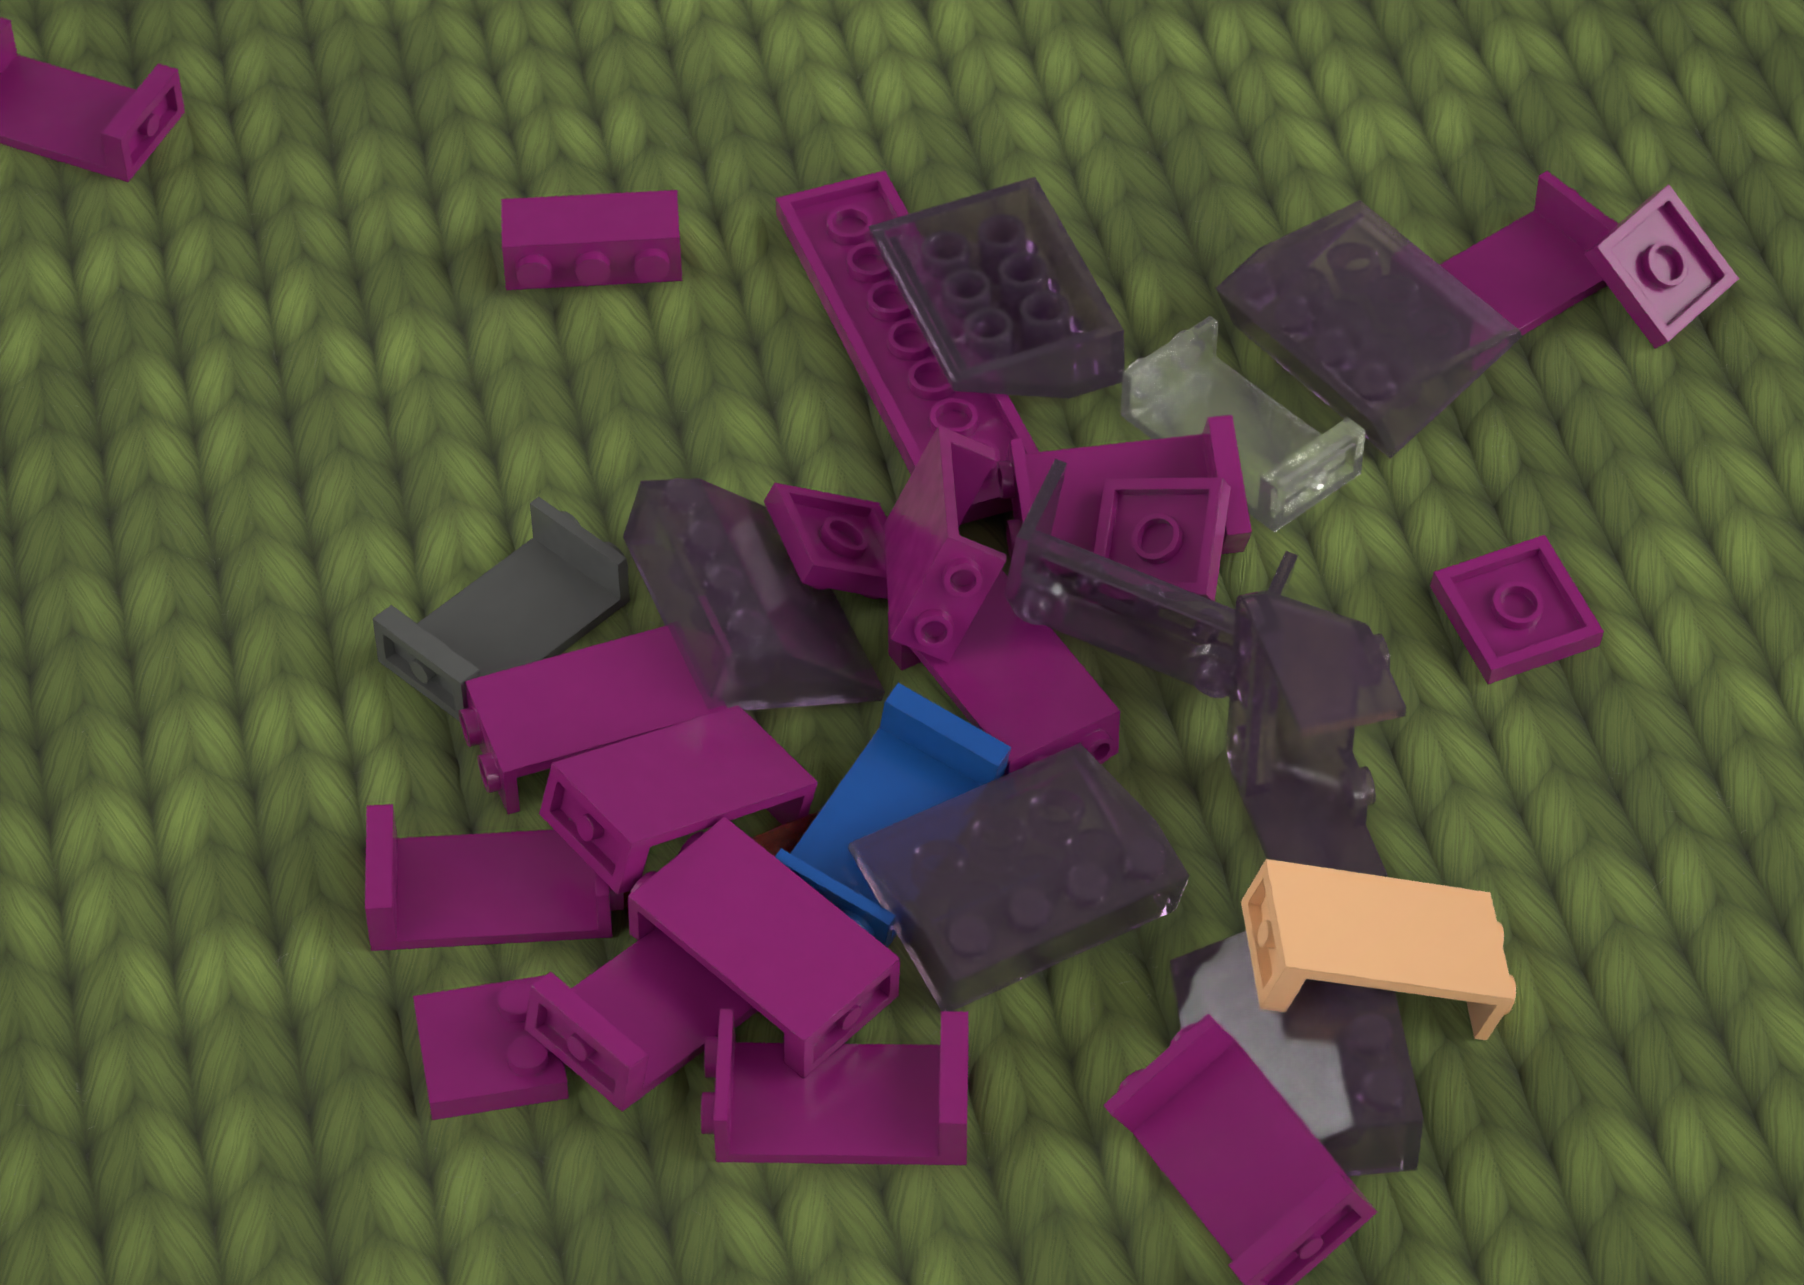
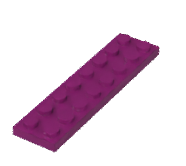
M886 171L777 197L776 216L910 474L914 471L938 425L995 448L996 461L961 524L1012 511L1011 498L1002 499L1000 496L997 462L1005 461L1010 439L1023 438L1025 454L1039 452Z

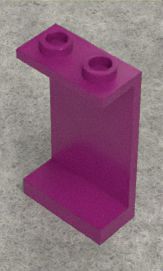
M0 17V144L129 182L185 113L178 69L158 63L137 90L18 55L11 20Z
M1546 171L1538 177L1534 211L1435 268L1431 269L1409 250L1390 260L1386 304L1464 367L1468 368L1607 286L1584 253L1616 227L1618 223L1581 197L1576 190L1568 187L1550 172Z
M1233 416L1208 417L1202 434L1026 454L1023 438L1010 439L1005 461L997 462V478L1001 498H1011L1014 520L1006 521L1007 546L1010 558L1020 557L1023 577L1091 569L1105 478L1223 477L1231 489L1221 554L1244 552L1252 534Z
M939 425L884 523L890 640L949 663L1006 562V554L962 537L958 531L961 522L996 461L995 448Z
M1003 570L1000 571L949 663L890 640L888 612V655L899 669L903 671L922 662L972 725L1012 747L1004 779L1002 780V797L1008 804L1030 794L1041 793L1050 788L1054 783L1086 768L1097 767L1111 756L1119 753V708Z
M684 620L466 680L468 708L459 710V720L468 747L479 745L482 751V755H479L477 760L487 793L498 791L509 815L520 812L518 777L550 769L553 762L723 710L727 706L687 621Z
M739 705L553 762L539 814L608 886L619 895L631 891L636 882L642 877L651 846L712 827L724 816L728 820H733L766 809L793 836L802 833L818 782Z
M393 804L366 806L365 914L371 951L613 938L612 911L625 910L624 893L617 895L555 830L398 838Z
M725 816L706 832L699 831L693 834L683 844L678 855L658 872L650 871L643 875L636 882L628 896L630 935L638 941L656 927L659 928L784 1032V1063L803 1079L899 996L900 958Z
M655 928L572 988L567 986L552 972H549L532 984L525 1030L623 1112L705 1051V1037L718 1036L720 1009H734L735 1028L758 1012V1010L659 928Z
M720 1009L718 1036L705 1037L704 1051L705 1078H716L715 1092H702L701 1133L714 1134L716 1162L967 1165L969 1012L941 1011L940 1045L843 1044L803 1079L784 1063V1043L735 1042L734 1009Z
M1209 1013L1200 1021L1189 1024L1181 1029L1172 1039L1168 1049L1146 1068L1139 1069L1127 1076L1120 1084L1118 1092L1103 1105L1116 1120L1134 1134L1232 1259L1229 1267L1243 1285H1295L1378 1213L1238 1040Z

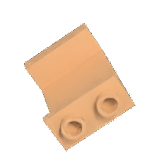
M1266 859L1241 900L1260 1009L1286 1013L1305 980L1312 979L1466 1001L1474 1039L1487 1040L1502 1017L1507 1015L1514 1005L1516 983L1514 977L1508 972L1503 950L1504 931L1502 924L1496 919L1490 892Z

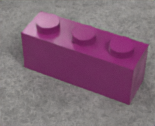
M677 190L501 199L502 254L506 290L682 281Z

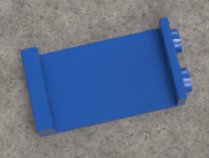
M898 682L885 700L879 729L792 852L788 853L781 848L775 858L888 948L1004 779L1012 747Z

